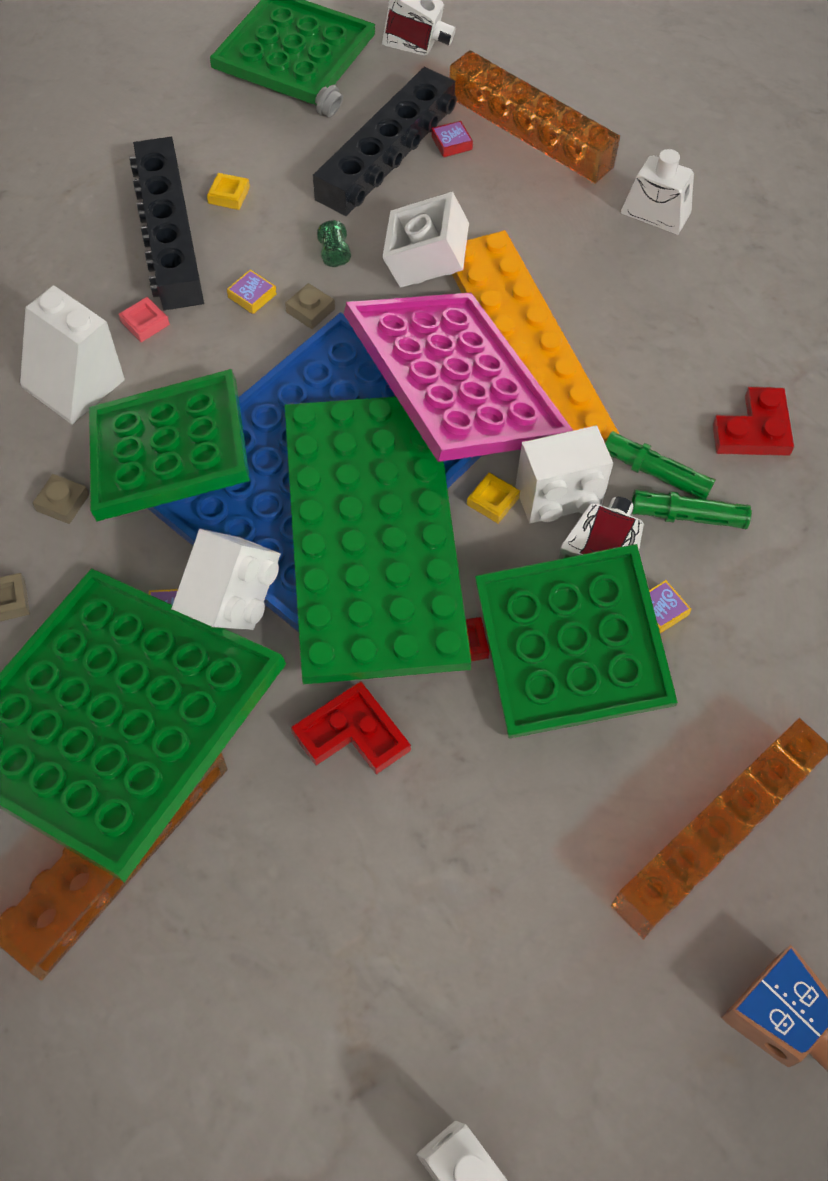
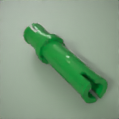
M614 431L610 433L605 443L610 456L632 466V471L636 473L642 471L696 498L707 499L716 481L714 478H710L651 450L652 446L644 443L641 445Z
M634 490L631 501L634 506L631 514L664 518L665 522L671 523L675 520H685L746 530L749 527L752 515L751 505L688 498L679 496L678 492L672 491L668 494H658Z

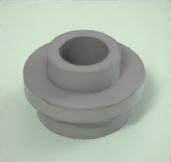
M337 86L323 87L317 94L315 99L317 104L316 112L320 115L325 114L328 117H332L340 108L343 102V95L339 93Z

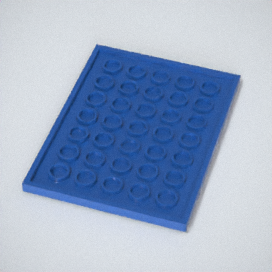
M341 312L239 396L250 481L147 508L192 546H194L199 529L240 537L281 553L278 560V574L268 588L264 604L297 632H299L285 404L395 396L344 314ZM481 456L444 461L447 489Z

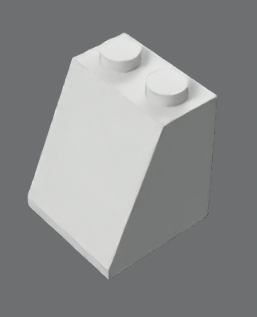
M53 285L25 308L20 385L25 391L73 425L89 411V407L100 402L125 379L107 321Z

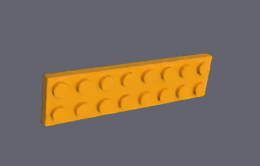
M506 230L467 240L463 270L452 274L461 293L473 294L573 431L598 426L604 443H606L612 431L619 434Z

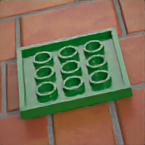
M260 0L210 56L211 68L317 106L315 99L319 91L323 87L328 88L337 83L375 35V24L306 0Z
M232 369L89 407L90 511L96 522L250 481L237 382Z
M637 544L475 576L509 739L677 705L678 701Z

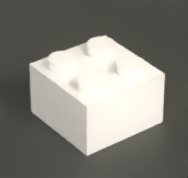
M453 191L390 211L382 258L400 288L411 284H419L436 277L451 275L463 270L469 222Z
M598 426L522 442L515 487L520 490L519 498L529 524L539 521L551 522L561 516L577 512L584 514L590 504L602 505L613 461Z
M199 529L171 609L212 627L254 630L256 623L263 616L265 610L264 600L268 588L277 577L279 569L278 560L281 553L240 537Z

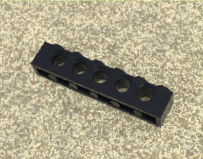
M424 66L313 174L315 201L344 216H347L356 206H360L365 197L375 187H379L384 178L394 168L399 167L409 152L415 150L419 146L420 141L429 132H432V128L437 127L438 123L447 114L452 113L457 102V97L455 96L456 81Z
M171 136L133 142L135 156L129 157L133 177H139V179L133 180L137 200L143 199V202L137 203L141 224L147 223V226L141 227L145 248L151 247V250L145 251V257L149 272L155 271V276H149L153 298L160 297L163 311L204 304L173 138Z

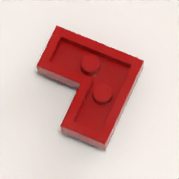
M748 387L745 394L748 416L716 415L713 422L716 454L790 456L794 449L785 388Z
M362 681L291 727L293 736L315 766L349 743H352L377 775L411 751L409 741Z

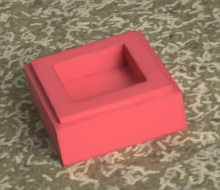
M148 297L118 314L121 323L140 342L145 341L170 325L168 316Z

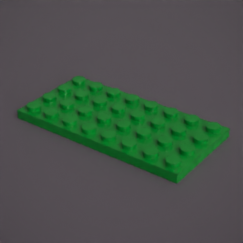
M396 396L285 404L303 685L471 670L472 662L444 461L438 462Z

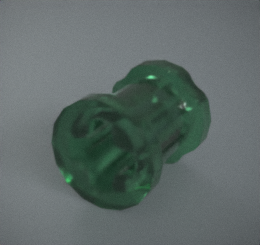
M326 221L317 229L318 241L323 246L321 257L323 263L329 267L345 265L351 259V251L345 241L347 230L340 221Z

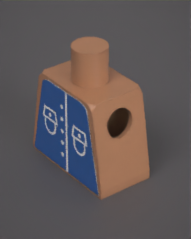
M790 945L774 958L721 1018L787 1067L796 1065L810 1054L828 1072V990L800 954Z

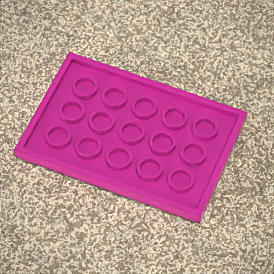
M472 293L346 302L344 316L438 462L521 450L522 442L573 431Z

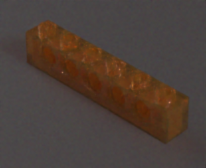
M471 50L450 65L449 78L456 81L455 96L459 104L595 184L614 168L620 135Z
M798 718L618 892L610 906L644 940L828 756V742L801 718Z
M219 754L125 883L64 847L62 857L51 869H45L35 877L29 887L30 892L19 904L9 907L1 914L0 947L32 975L43 981L228 770L223 754ZM89 873V879L82 888L70 890L71 881L77 875ZM55 909L56 914L53 921L46 927L37 928V921L40 915L46 910Z

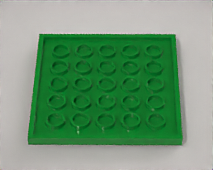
M91 568L0 672V809L125 883L285 667L286 662L280 653L227 629L212 627L172 610L171 604Z

